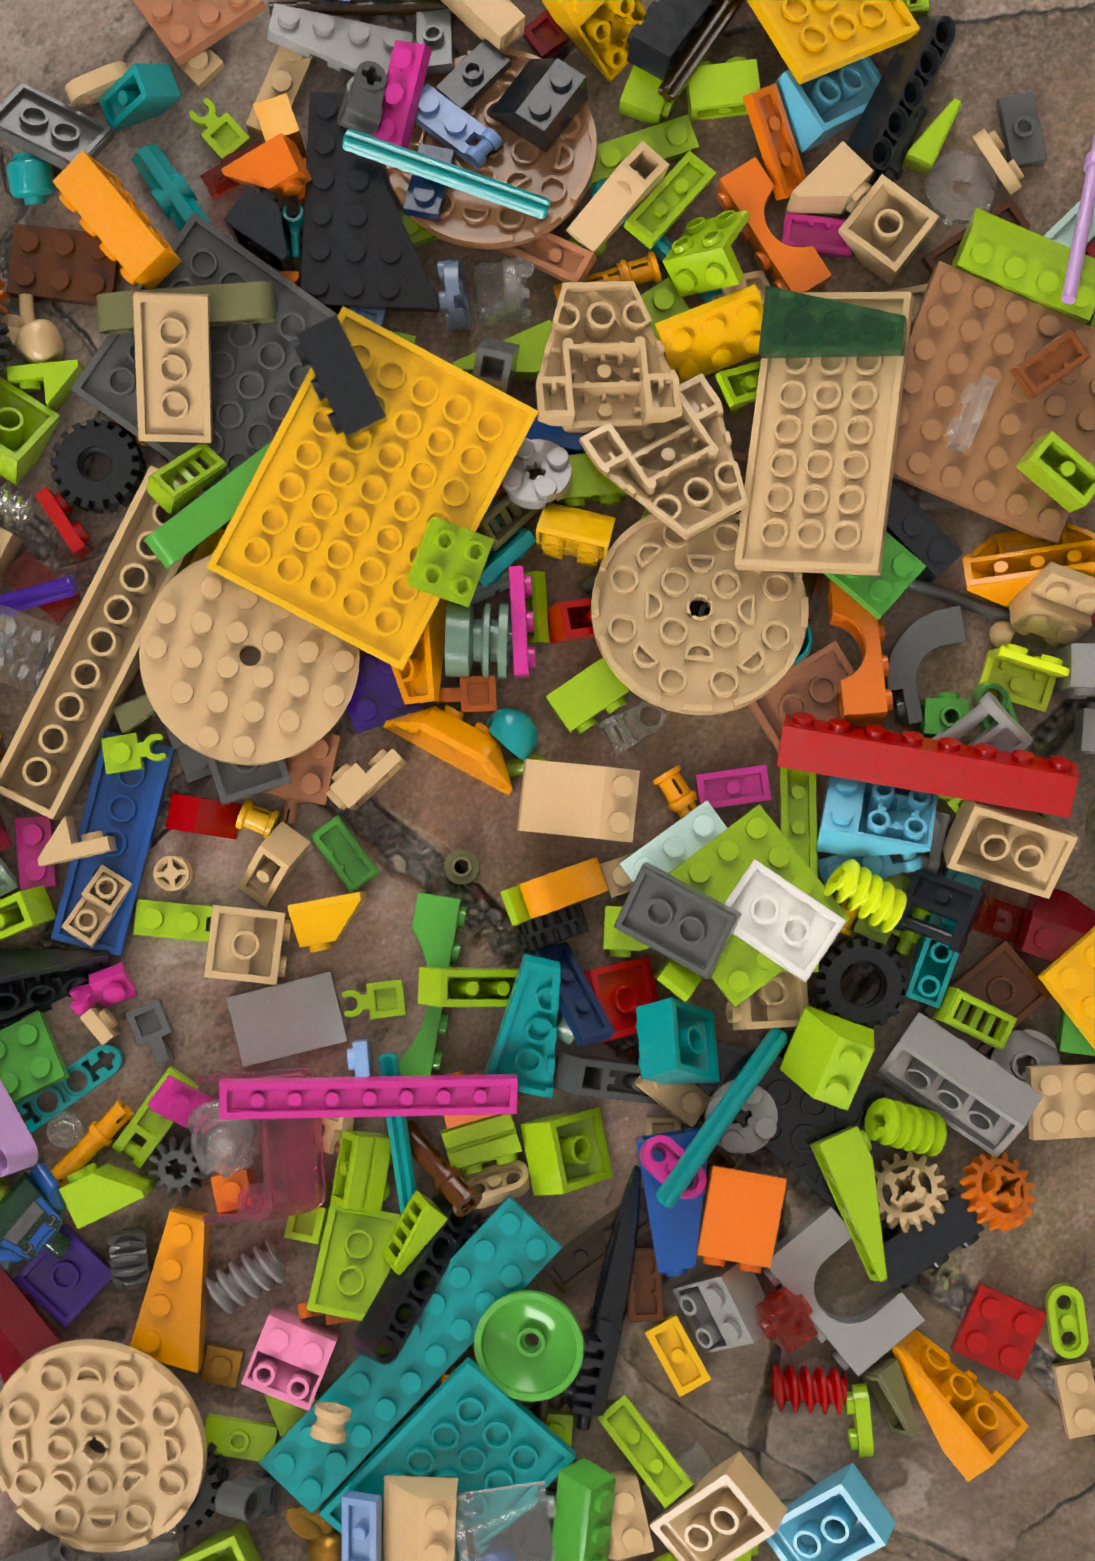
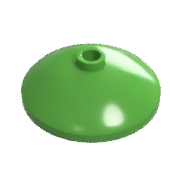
M522 1290L500 1297L487 1308L476 1328L474 1352L479 1369L508 1397L520 1401L535 1402L558 1395L573 1382L580 1370L584 1357V1337L578 1320L564 1303L540 1291ZM527 1334H536L539 1341L536 1343L530 1342L527 1339Z

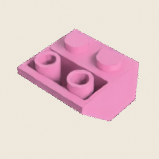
M274 1306L267 1317L241 1384L309 1411L340 1332L305 1318L299 1319L298 1315Z

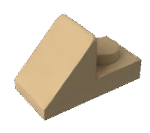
M64 816L38 857V865L52 866L118 851L115 837L103 836V831H96L81 835L82 842H79L73 816Z

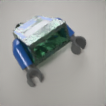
M38 1151L37 1163L27 1168L30 1171V1175L24 1171L0 1200V1261L19 1262L23 1259L33 1261L43 1248L60 1259L72 1244L70 1239L58 1231L65 1222L63 1211L66 1204L59 1191V1182L46 1164L43 1163L44 1157L40 1151Z

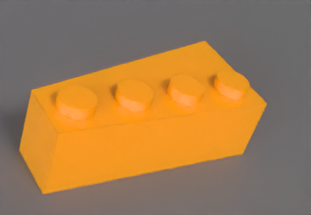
M81 151L53 180V183L62 192L59 196L61 202L73 213L77 211L81 215L80 225L91 236L95 237L97 235L102 241L99 245L100 249L112 261H119L123 266L119 270L120 273L134 287L139 283L148 290L154 289L181 262V259L162 234L153 226L148 228L152 221L135 205L137 201L131 193L124 190L121 186L123 183L118 176L84 151Z
M177 1204L170 1210L130 1347L146 1353L158 1362L198 1373L203 1367L206 1354L205 1333L207 1332L206 1306L208 1287L205 1277L208 1276V1262L210 1261L212 1214Z

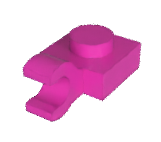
M122 962L88 975L89 984L76 986L69 990V994L74 1002L70 1003V1006L76 1015H83L99 1001L103 1008L137 996L136 985Z

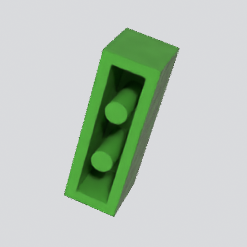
M584 1457L560 1469L558 1473L550 1561H608L616 1477Z

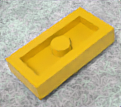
M676 1313L665 1318V1321H659L644 1330L679 1397L711 1380L706 1367Z

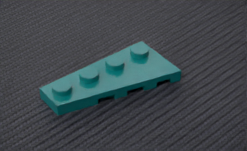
M524 954L483 1074H516L518 1079L517 1092L553 1099L555 1041L557 1037L556 1023L561 972L560 962Z

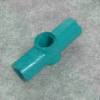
M156 143L145 145L136 151L131 161L152 190L150 193L168 219L171 218L179 232L193 212L212 224L196 202L198 199L180 172L176 173L170 161Z

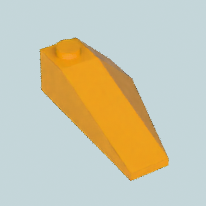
M441 598L403 671L391 665L404 704L439 701L445 647L447 603L450 602L446 599Z
M914 1329L892 1348L943 1452L968 1482L994 1465L1029 1428L1028 1424L1004 1396L996 1390L989 1392L977 1383L978 1376L969 1369L965 1372L960 1370L950 1362L948 1353L918 1330Z

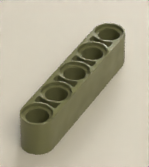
M266 281L112 292L96 295L99 333L106 335L134 333L133 294L135 292L209 294L210 327L262 324L276 321L274 284Z

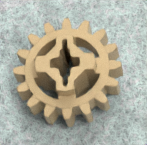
M908 1152L906 1160H901L897 1153L894 1154V1163L892 1164L882 1160L883 1172L874 1171L877 1182L876 1189L880 1221L887 1218L886 1222L891 1229L900 1223L904 1233L908 1232L912 1224H915L918 1231H922V1222L925 1220L932 1225L936 1222L932 1214L934 1212L943 1214L945 1209L940 1201L949 1199L947 1191L942 1189L947 1186V1182L944 1176H939L941 1173L939 1166L936 1163L929 1166L928 1158L925 1155L919 1161H916L913 1152ZM926 1178L931 1183V1194L924 1188ZM885 1190L892 1196L890 1206L885 1201Z

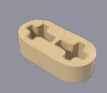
M122 61L112 62L68 82L65 86V91L71 105L74 108H83L99 102V99L129 70L127 64Z

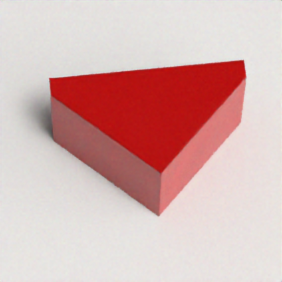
M171 793L165 828L236 840L238 828L235 825L242 805L229 803L222 806L221 801Z

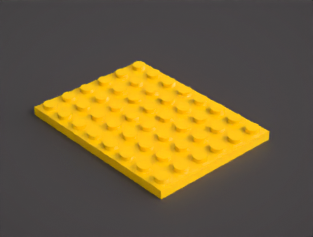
M343 306L337 317L384 411L387 422L348 441L344 432L336 435L327 416L333 410L327 398L322 401L319 400L310 382L317 378L311 367L206 568L403 671L441 599L440 597L412 588L407 584L408 574L429 519L437 517L476 532L539 411Z

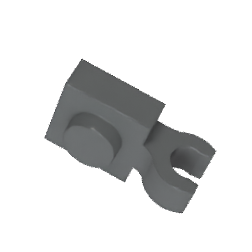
M161 999L125 1013L137 1045L149 1044L157 1066L175 1060L171 1047L164 1037L174 1033V1030Z

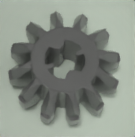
M172 1136L169 1139V1146L163 1142L156 1146L160 1155L153 1154L149 1157V1162L158 1167L148 1171L149 1177H160L161 1180L154 1185L156 1190L161 1189L165 1184L168 1186L166 1191L167 1197L171 1198L174 1196L178 1188L180 1196L186 1198L189 1195V1187L197 1192L202 1188L199 1179H207L210 1173L200 1167L210 1163V1158L198 1157L197 1154L204 1149V1146L199 1144L192 1150L190 1148L192 1144L191 1137L187 1136L184 1138L180 1145L177 1136ZM177 1159L179 1164H186L187 1169L182 1173L172 1168V1164Z
M134 1227L113 1232L109 1240L110 1248L108 1250L111 1274L115 1287L119 1291H135L147 1287L153 1269L151 1245L147 1232L143 1228L134 1229Z

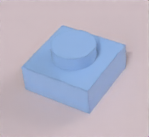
M370 1038L356 1039L352 1042L353 1048L347 1049L349 1070H355V1077H370L373 1074Z

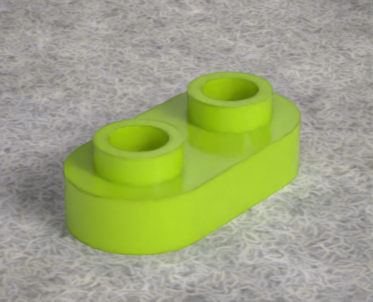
M1066 1283L1055 1284L1045 1295L1049 1341L1052 1348L1060 1356L1074 1359L1086 1351L1089 1343L1084 1299L1081 1293L1073 1286ZM1066 1295L1068 1297L1067 1304L1063 1307H1058V1298ZM1065 1332H1072L1071 1341L1063 1343L1062 1335Z
M866 1383L850 1384V1392H847L845 1404L846 1414H852L853 1428H847L850 1451H856L858 1458L873 1457L874 1444L868 1389Z

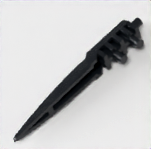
M634 1165L616 1215L593 1306L590 1309L588 1322L594 1331L582 1330L584 1357L580 1370L574 1382L556 1395L567 1397L566 1403L571 1412L578 1414L575 1426L581 1430H589L592 1416H603L621 1341L632 1281L638 1233L641 1170L637 1165Z

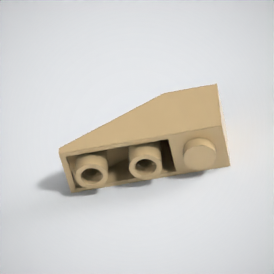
M642 141L619 164L566 231L587 250L595 253L663 180L670 164Z

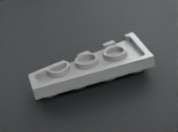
M274 3L267 40L307 58H311L313 55L328 63V67L340 72L344 68L355 73L359 64L364 61H373L379 64L387 75L395 40L412 42L413 33Z

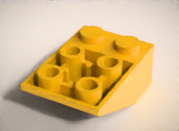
M541 0L555 22L608 81L611 82L629 63L627 61L630 45L627 44L628 35L636 23L639 25L643 23L646 10L640 0Z
M551 502L546 503L536 528V547L543 550V556L562 560L563 555L577 558L576 563L580 565L597 567L598 563H601L605 556L607 557L616 517Z

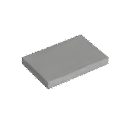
M332 971L226 997L243 1067L348 1041Z

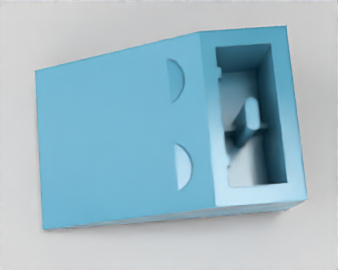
M829 776L816 851L851 858L930 852L938 795Z

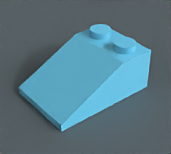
M869 56L800 85L790 69L777 79L775 83L777 84L795 143L801 153L828 141L860 120L882 77Z
M852 1462L825 1477L787 1505L786 1508L788 1510L776 1533L767 1538L766 1541L780 1561H857L885 1546L896 1522Z

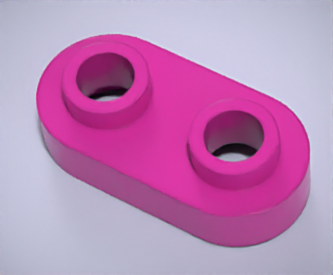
M657 1135L643 1143L640 1149V1160L644 1168L662 1184L685 1151L670 1137ZM654 1149L661 1151L663 1156L661 1162L654 1160L652 1156ZM702 1167L680 1199L694 1198L703 1192L707 1178Z

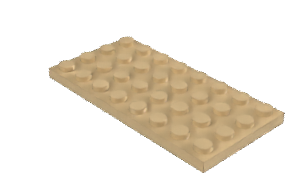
M912 292L770 293L744 485L748 506L741 510L734 566L737 570L881 576L914 301Z

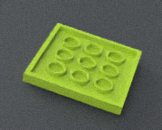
M760 804L669 873L673 877L724 904L755 859L846 921L850 919L841 906L835 902L832 895H824L826 887ZM732 934L711 979L735 1008L783 971L784 968Z

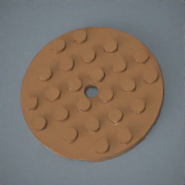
M507 49L503 52L510 59L511 67L466 111L467 114L483 126L491 128L498 133L503 141L501 148L496 153L490 154V157L486 156L487 161L480 169H475L457 154H455L454 165L549 198L551 204L545 219H539L448 187L440 221L410 216L420 227L443 241L466 248L495 250L515 247L538 239L552 231L571 215L585 196L592 181L597 159V135L595 122L587 106V101L547 153L489 116L490 110L530 59H542L524 51ZM468 50L465 56L455 58L454 68L473 50ZM449 73L426 75L423 87L428 83L436 89V86ZM414 122L408 149L418 152L419 144L447 148ZM474 139L470 146H476L479 141ZM386 165L395 196L401 206L404 207L412 174Z

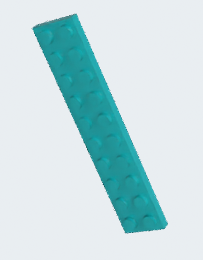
M509 1195L450 1259L447 1270L395 1361L383 1365L359 1354L312 1404L310 1410L306 1411L265 1454L259 1464L312 1514L474 1342L476 1328L487 1308L506 1294L522 1291L561 1250L562 1244ZM333 1402L347 1406L352 1410L351 1419L345 1425L347 1438L344 1443H326L311 1437V1427L317 1420V1415L314 1413L317 1403Z

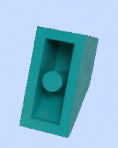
M135 63L99 99L108 126L114 128V132L164 114L181 95L169 64Z

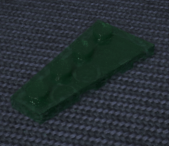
M766 286L758 353L761 358L904 356L908 321L905 315Z

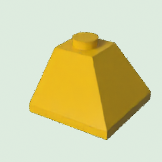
M366 891L287 905L299 947L309 946L310 953L331 949L330 942L340 939L367 900Z

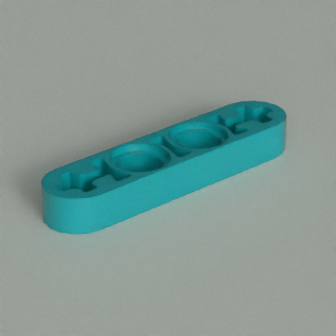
M113 1043L100 1045L66 1068L69 1076L75 1070H79L86 1075L87 1085L83 1090H74L69 1084V1078L17 1103L15 1107L20 1116L25 1115L31 1110L37 1115L25 1122L30 1134L119 1072L125 1062L123 1050ZM102 1051L105 1054L112 1052L115 1055V1058L111 1061L114 1067L111 1069L107 1065L97 1070L95 1073L100 1078L96 1080L94 1071L85 1062L89 1060L90 1066H93L102 1060ZM50 1091L56 1095L58 1105L54 1111L48 1112L41 1108L39 1099L43 1092Z

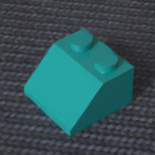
M672 997L636 1007V1031L640 1055L638 1063L641 1070V1078L660 1084L720 1082L713 1011Z

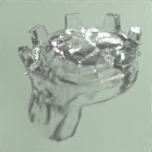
M522 255L512 259L506 257L504 260H500L499 263L480 262L475 266L473 270V285L477 315L482 329L489 330L503 322L514 325L517 322L530 324L531 310L527 309L530 300V288L528 287L527 278L532 276L536 266L528 260L523 261Z
M219 1100L201 1104L200 1107H196L187 1119V1127L192 1132L190 1143L192 1144V1151L201 1172L208 1175L216 1172L222 1177H231V1173L243 1167L249 1169L254 1164L252 1157L257 1145H262V1136L256 1133L252 1123L255 1119L220 1120Z

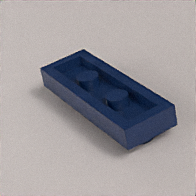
M563 942L537 948L533 956L560 962L558 1008L578 1046L581 1047L610 1039L615 1031L568 943Z

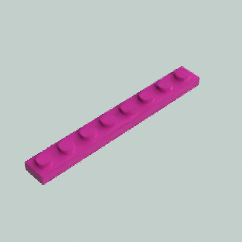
M516 1074L220 1079L219 1119L517 1114L518 1079Z

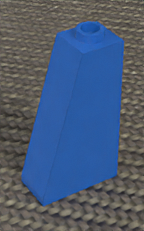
M702 1126L635 1137L658 1273L665 1272L668 1277L684 1275L687 1273V1268L695 1267L704 1190L694 1198H679L672 1208H667L656 1200L655 1195L662 1184L642 1165L640 1149L649 1138L664 1135L674 1140L685 1151ZM658 1149L653 1150L652 1156L654 1160L661 1162L663 1157L661 1151ZM708 1158L701 1166L704 1169L705 1174L707 1169Z

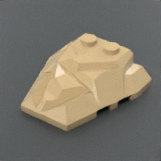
M634 281L565 282L562 284L550 335L535 385L537 411H539L537 414L538 421L550 426H562L567 433H590L609 422L612 423L617 432L642 431L647 429L649 423H664L682 415L679 378L675 369L671 370L664 356V345L661 340L657 341L650 326L652 319Z
M702 373L680 385L682 415L664 423H649L645 430L617 432L612 423L609 422L579 438V443L600 473L624 490V492L685 540L748 506V499L738 462L734 461L731 450V436L729 431H726L722 416L724 410L721 400Z

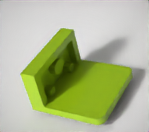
M727 210L717 217L709 219L698 217L687 223L685 231L671 245L672 249L663 259L664 266L680 297L740 285L745 276L731 245L750 219L747 210L738 212Z
M437 517L430 518L408 574L407 584L417 590L469 608L494 539Z

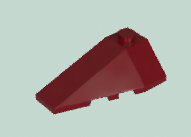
M1056 888L1053 889L1049 899L1030 893L1013 949L1053 963L1095 926V912L1070 893Z
M0 1264V1374L5 1385L26 1360L50 1346L67 1341Z

